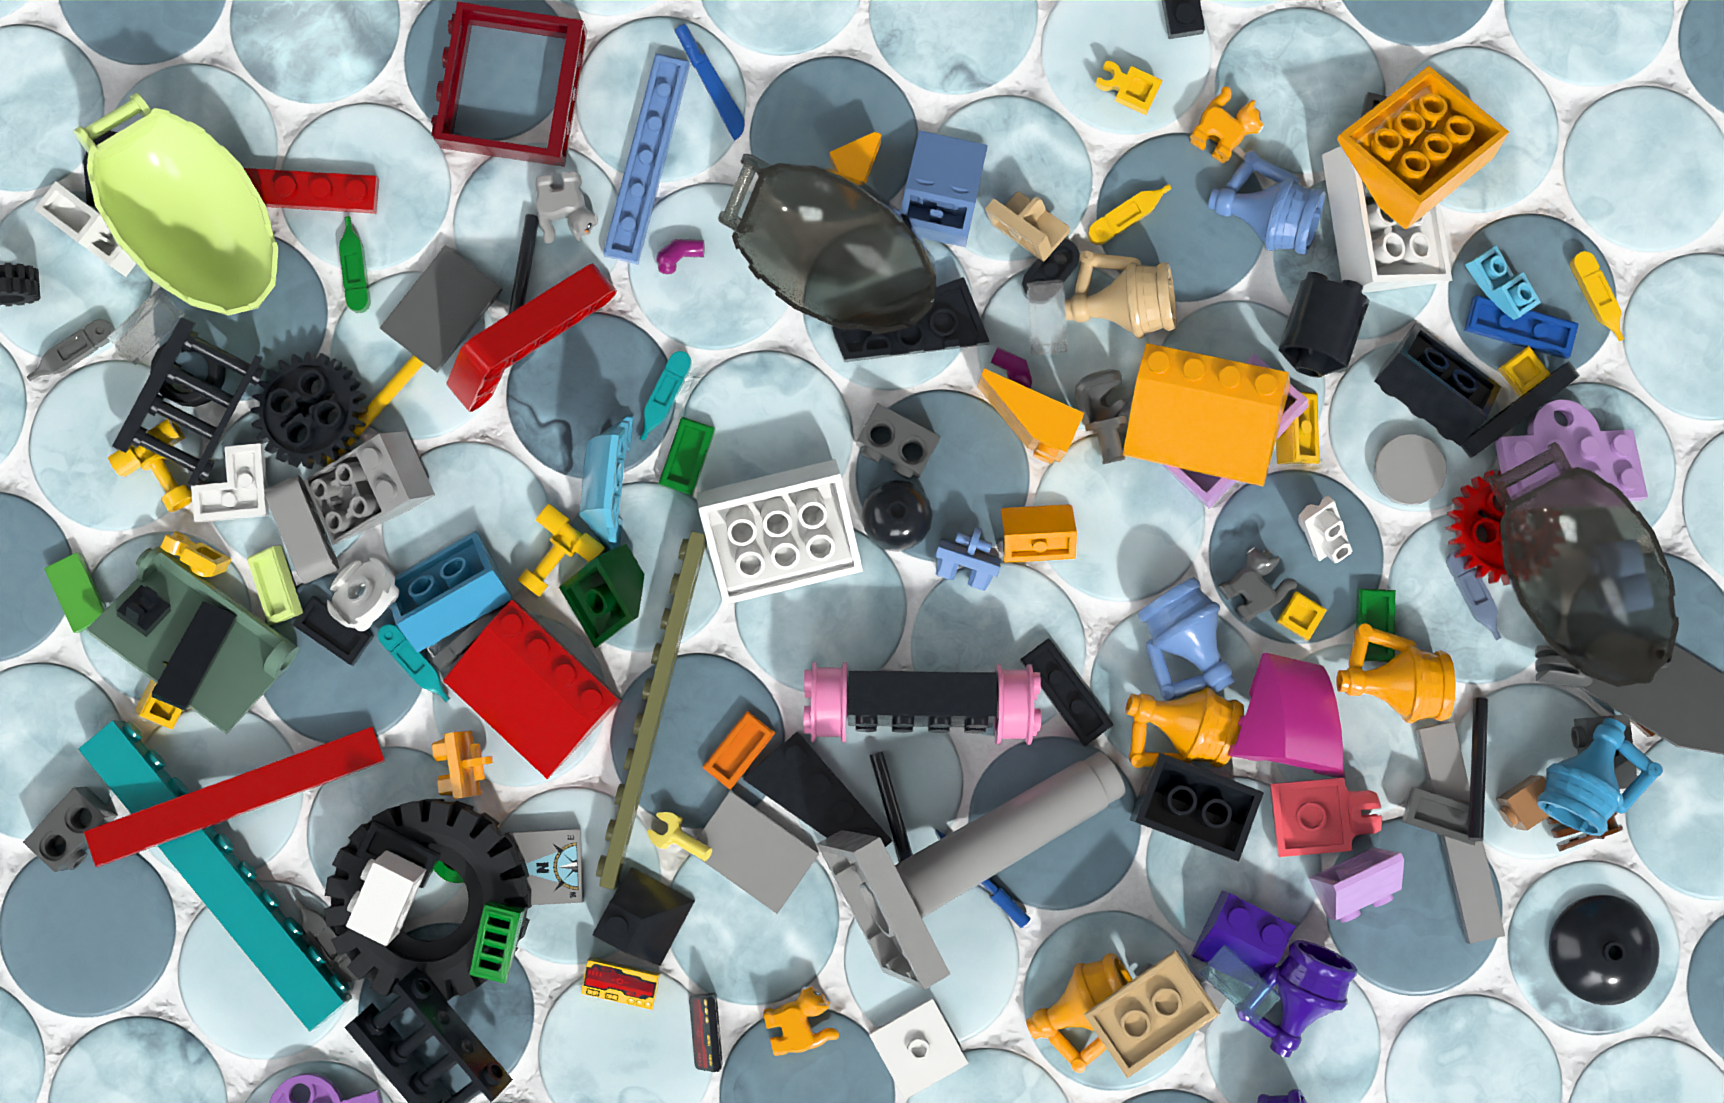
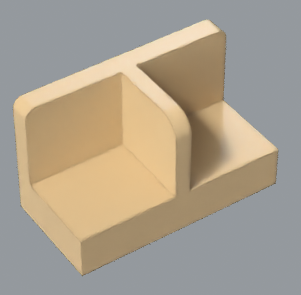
M1016 192L1005 205L993 199L985 208L991 225L1043 262L1070 233L1069 226L1049 213L1039 197H1034L1031 200L1021 192Z

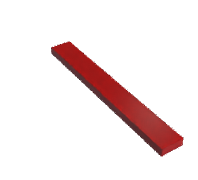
M369 727L84 831V835L95 867L98 868L385 762L374 729Z

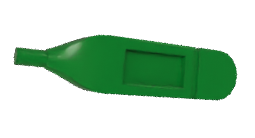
M348 216L344 217L346 228L339 243L345 300L347 306L353 312L364 313L371 304L365 252L360 238L352 227L351 217Z

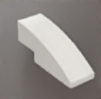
M54 182L35 206L34 210L125 277L136 265L116 243L100 213L58 182Z

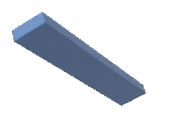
M655 53L603 252L604 257L639 265L690 69V61Z

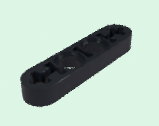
M1569 361L1550 373L1548 377L1474 431L1461 445V448L1469 458L1474 457L1572 383L1580 374Z

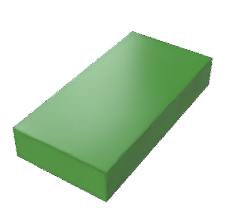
M76 552L44 568L73 633H80L86 630L106 610V606L82 554Z

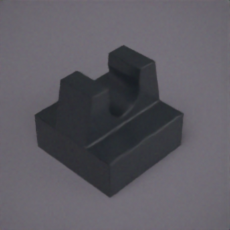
M140 585L116 611L117 617L147 637L171 612V605L165 602L150 587Z

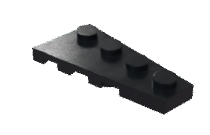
M964 277L831 327L844 362L983 346L990 343Z
M798 731L743 778L744 781L826 838L841 830L880 837L885 847L892 842V839Z

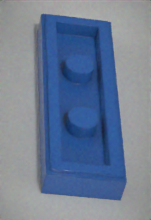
M1475 295L1472 297L1464 331L1524 348L1529 346L1532 350L1568 359L1571 357L1579 323L1532 310L1513 320L1489 298Z

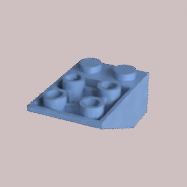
M919 130L898 218L897 233L966 248L988 145Z

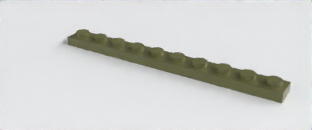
M691 531L690 538H683L678 559L684 561L680 574L674 573L671 581L669 594L674 595L671 609L665 608L662 616L660 629L665 630L662 644L656 643L653 650L651 664L656 665L653 679L647 678L644 685L642 699L647 700L644 714H637L634 723L633 734L638 735L635 749H628L623 768L629 771L626 784H619L615 796L614 805L620 806L617 819H610L605 835V840L610 841L607 856H600L596 870V876L601 877L600 887L612 890L618 887L707 544L705 534Z

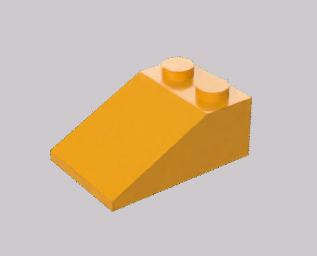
M984 368L977 385L980 392L1028 449L1034 451L1033 456L1049 464H1052L1053 460L1060 462L1071 445L1084 413Z

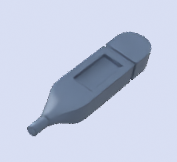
M1459 550L1452 551L1446 558V564L1472 616L1477 622L1492 632L1495 640L1501 639L1502 637L1497 630L1498 611L1496 604L1483 579L1475 578L1477 568L1473 567L1465 570L1463 567L1468 560L1466 556L1455 558L1454 555Z

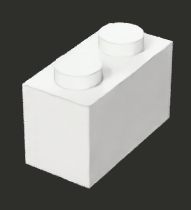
M387 850L376 860L370 859L361 874V879L365 881L362 890L354 894L348 905L347 911L351 912V916L346 927L387 946L399 934L426 869Z

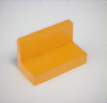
M1072 505L1009 507L1001 509L1004 563L1076 559L1077 529Z

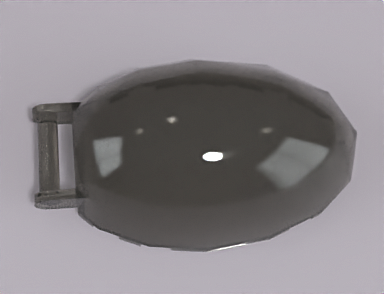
M743 154L740 161L743 166L724 211L719 213L717 219L720 223L735 231L732 234V239L736 250L740 249L741 254L750 264L748 266L750 271L758 280L762 279L767 286L773 289L777 297L793 309L834 327L848 330L872 331L874 334L910 328L934 306L936 295L935 258L905 213L863 181L827 167L784 163L771 165L754 155ZM756 172L758 179L742 218H740L738 214Z
M1556 442L1547 446L1548 450L1499 476L1494 474L1488 477V482L1503 508L1499 523L1500 557L1515 599L1545 642L1579 672L1616 687L1650 683L1655 678L1657 671L1669 658H1672L1679 627V618L1675 614L1673 596H1676L1673 576L1657 536L1641 512L1635 509L1621 490L1605 481L1595 472L1580 467L1572 468L1563 450ZM1555 463L1559 470L1558 472L1527 486L1510 497L1506 490L1508 487Z

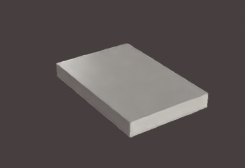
M732 791L729 792L696 839L712 848L711 856L707 861H703L776 914L779 913L819 855L813 848Z

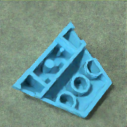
M626 415L615 425L586 443L579 516L608 551L620 547L623 521L619 518L626 450L630 451L634 421V416Z

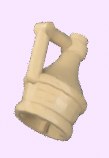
M1088 250L1083 251L1080 254L1075 295L1071 299L1064 300L1066 320H1074L1081 323L1089 321L1090 318L1106 319L1134 333L1135 337L1139 339L1162 328L1167 331L1175 329L1177 325L1176 300L1169 262H1161L1157 266L1141 265V261L1134 257L1096 254ZM1093 268L1123 271L1106 288L1098 293L1087 296Z

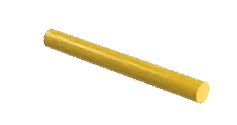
M412 355L366 407L368 412L359 414L358 419L366 423V426L355 427V433L360 436L424 364L418 358ZM349 438L347 443L351 446L356 440ZM341 448L338 450L340 457L346 452V450ZM327 456V466L336 461Z

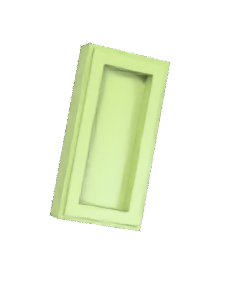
M272 546L247 557L268 625H277L302 614L303 611L282 546Z

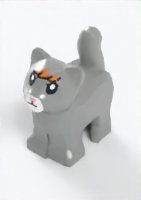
M577 172L562 173L563 187L559 189H554L553 175L536 178V210L539 225L544 232L543 241L545 243H552L556 235L552 221L568 217V227L577 241H581V237L588 235L598 223L596 213L591 212L585 206V199L580 189L582 179L581 175L579 176Z

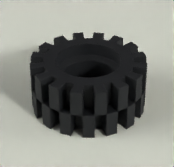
M11 263L0 265V305H6L7 307L16 304L20 306L40 300L39 271L37 268H33L31 265L24 266V264L19 263L16 265Z

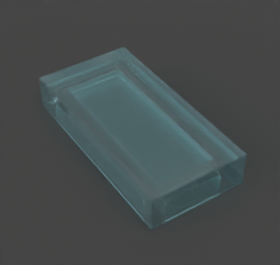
M1226 944L1200 971L1204 978L1255 1025L1281 998V995Z

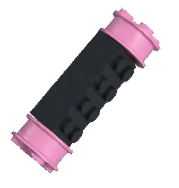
M812 662V670H804L805 698H811V706H804V734H811V742H815L816 737H841L842 743H846V717H848V726H855V731L876 732L877 726L892 727V732L897 733L913 732V727H928V732L948 733L950 732V727H964L965 733L978 734L985 733L986 728H992L994 724L995 744H1000L1002 739H1025L1026 744L1031 745L1033 736H1037V731L1041 729V710L1034 709V700H1037V694H1040L1041 688L1040 672H1033L1031 664H1027L1025 670L1002 669L1001 664H996L995 672L849 671L847 688V662H843L841 668L817 667L816 662Z

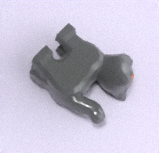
M1256 547L1250 549L1246 553L1247 561L1245 567L1240 569L1231 580L1223 582L1217 587L1226 600H1231L1235 596L1241 595L1244 603L1237 606L1234 611L1243 623L1254 619L1258 613L1270 610L1285 598L1289 590L1297 587V582L1293 578L1284 579L1276 589H1273L1263 580L1262 576L1270 573L1280 560L1279 556L1275 557L1269 550H1259Z

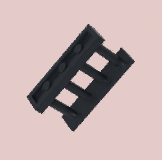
M182 316L112 447L126 453L131 446L138 448L140 445L192 471L193 474L188 484L195 486L198 479L205 482L215 464V462L209 460L247 386L251 384L256 387L266 368L260 365L263 357L258 354L255 355L250 364L197 337L199 333L193 331L196 322ZM182 349L187 352L191 349L244 376L235 395L233 396L180 369L182 365L176 363V360ZM165 381L170 384L174 381L227 408L218 427L163 401L165 397L159 395V392ZM157 413L209 439L210 442L201 459L146 433L148 429L142 427V424L147 415L155 416Z
M417 966L393 987L400 996L381 1011L372 1002L344 1027L408 1103H468L481 1092L492 1102L513 1080ZM410 1007L424 1024L407 1038L403 1039L390 1022ZM434 1035L448 1053L430 1067H427L414 1050ZM459 1064L472 1081L451 1096L438 1079L455 1065Z

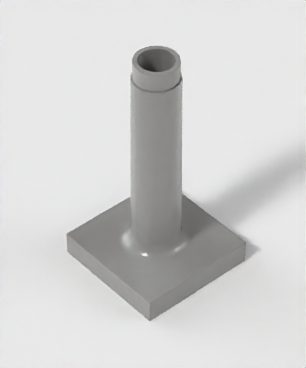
M1099 751L1083 761L1080 760L896 865L892 862L881 838L841 830L821 841L817 846L883 973L925 990L950 975V972L922 919L1108 807V804L1125 795V786L1115 765L1104 753Z

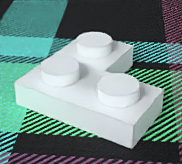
M256 443L225 447L227 482L191 486L194 522L201 523L270 516L269 505L264 494V489L268 487L265 448L263 444Z

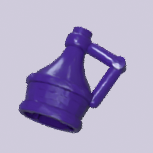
M1295 940L1289 946V956L1281 966L1271 967L1244 1000L1235 1005L1238 1018L1241 1021L1247 1022L1265 1036L1270 1037L1272 1040L1271 1050L1283 1057H1290L1292 1051L1299 1048L1302 1041L1301 1034L1310 1024L1323 1016L1346 1007L1348 1004L1347 993L1349 983L1357 976L1356 966L1348 959L1326 947L1304 940ZM1276 984L1282 1002L1281 1022L1277 1026L1255 1011Z

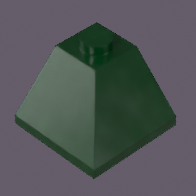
M627 544L595 557L559 586L594 648L601 646L639 617L645 574Z

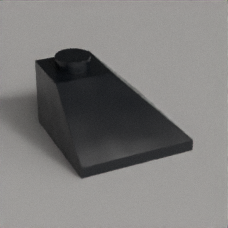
M631 867L610 900L592 935L627 954L661 966L695 900Z

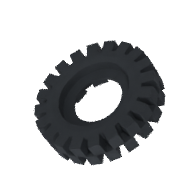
M444 799L411 801L388 808L372 816V820L361 824L348 837L351 840L349 844L338 851L332 863L337 868L334 875L327 877L324 895L331 897V906L324 909L327 927H335L337 937L331 939L338 955L341 956L346 953L351 960L347 968L359 980L364 977L371 980L370 988L384 996H388L391 993L399 995L393 987L416 966L431 981L432 985L446 1001L457 995L461 997L488 981V979L469 975L484 904L488 901L525 910L517 944L525 936L530 919L526 918L527 910L532 907L531 889H527L526 878L529 877L525 860L519 859L515 851L518 846L509 832L503 834L497 827L499 822L486 812L479 814L473 810L474 806L459 801L445 802ZM373 821H378L441 853L438 861L448 864L462 877L468 892V909L461 925L453 933L438 940L428 941L416 939L400 930L399 934L385 946L346 927L351 916V912L347 911L348 905L354 894L362 890L365 881L361 879V874L368 863L367 860L357 856L356 853ZM497 918L492 920L494 925L506 928L510 926L508 921ZM489 932L488 938L506 942L507 936ZM490 946L485 947L484 952L499 956L504 955V950ZM483 959L481 967L497 971L501 969L502 965Z

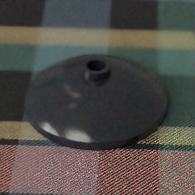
M1592 895L1573 902L1559 915L1551 930L1549 958L1556 977L1570 993L1593 1004L1616 1005L1635 998L1650 984L1659 963V941L1651 921L1636 905L1616 896ZM1612 946H1616L1618 954L1615 958L1611 959L1608 951Z

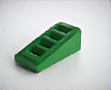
M491 901L484 904L469 975L503 984L507 983L525 910ZM493 918L510 922L509 928L492 924ZM489 932L507 936L506 942L488 938ZM490 946L504 950V955L499 956L484 952L485 947ZM482 959L502 964L501 970L497 971L481 967Z

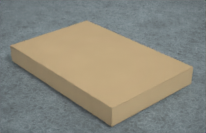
M1175 950L1083 1015L1126 1078H1129L1216 1018L1221 1012L1181 955Z

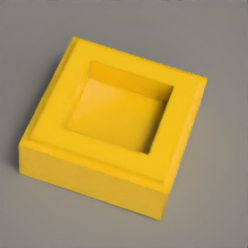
M1529 346L1498 368V371L1519 397L1550 375V372Z
M1295 591L1276 620V623L1308 641L1327 609Z

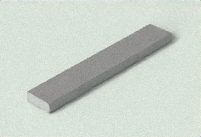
M1448 722L1416 729L1431 793L1469 805L1470 786L1455 723ZM1441 835L1466 943L1471 944L1505 936L1483 841H1476L1475 845H1470Z

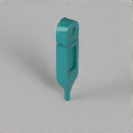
M677 351L669 358L665 366L666 369L663 370L644 409V430L639 438L640 440L645 441L649 432L667 418L692 367V360L686 352Z
M391 624L382 626L378 631V640L384 648L390 652L392 657L420 687L439 695L445 702H448L451 698L444 692L439 672L421 651L416 652L398 626Z

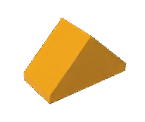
M873 132L829 152V162L851 207L857 208L881 146L882 134Z

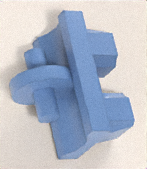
M975 527L972 536L958 532L955 540L956 543L940 539L935 555L938 558L936 575L954 580L958 566L962 565L972 569L968 585L985 591L993 576H998L1002 558L987 554L990 552L992 543L979 539L982 529Z

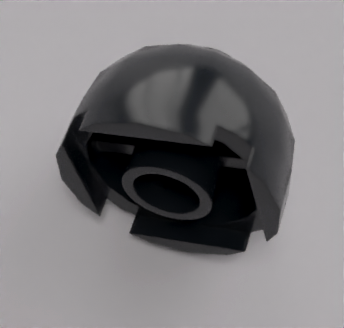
M892 480L883 482L871 490L863 503L861 519L864 531L874 544L884 550L900 552L911 549L924 540L931 528L933 513L930 500L922 489L911 482Z

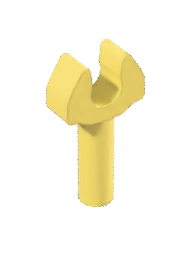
M659 812L656 814L660 820L668 824V831L662 835L656 831L647 830V834L655 846L667 849L671 844H676L703 861L709 859L712 848L682 831V817L671 812Z

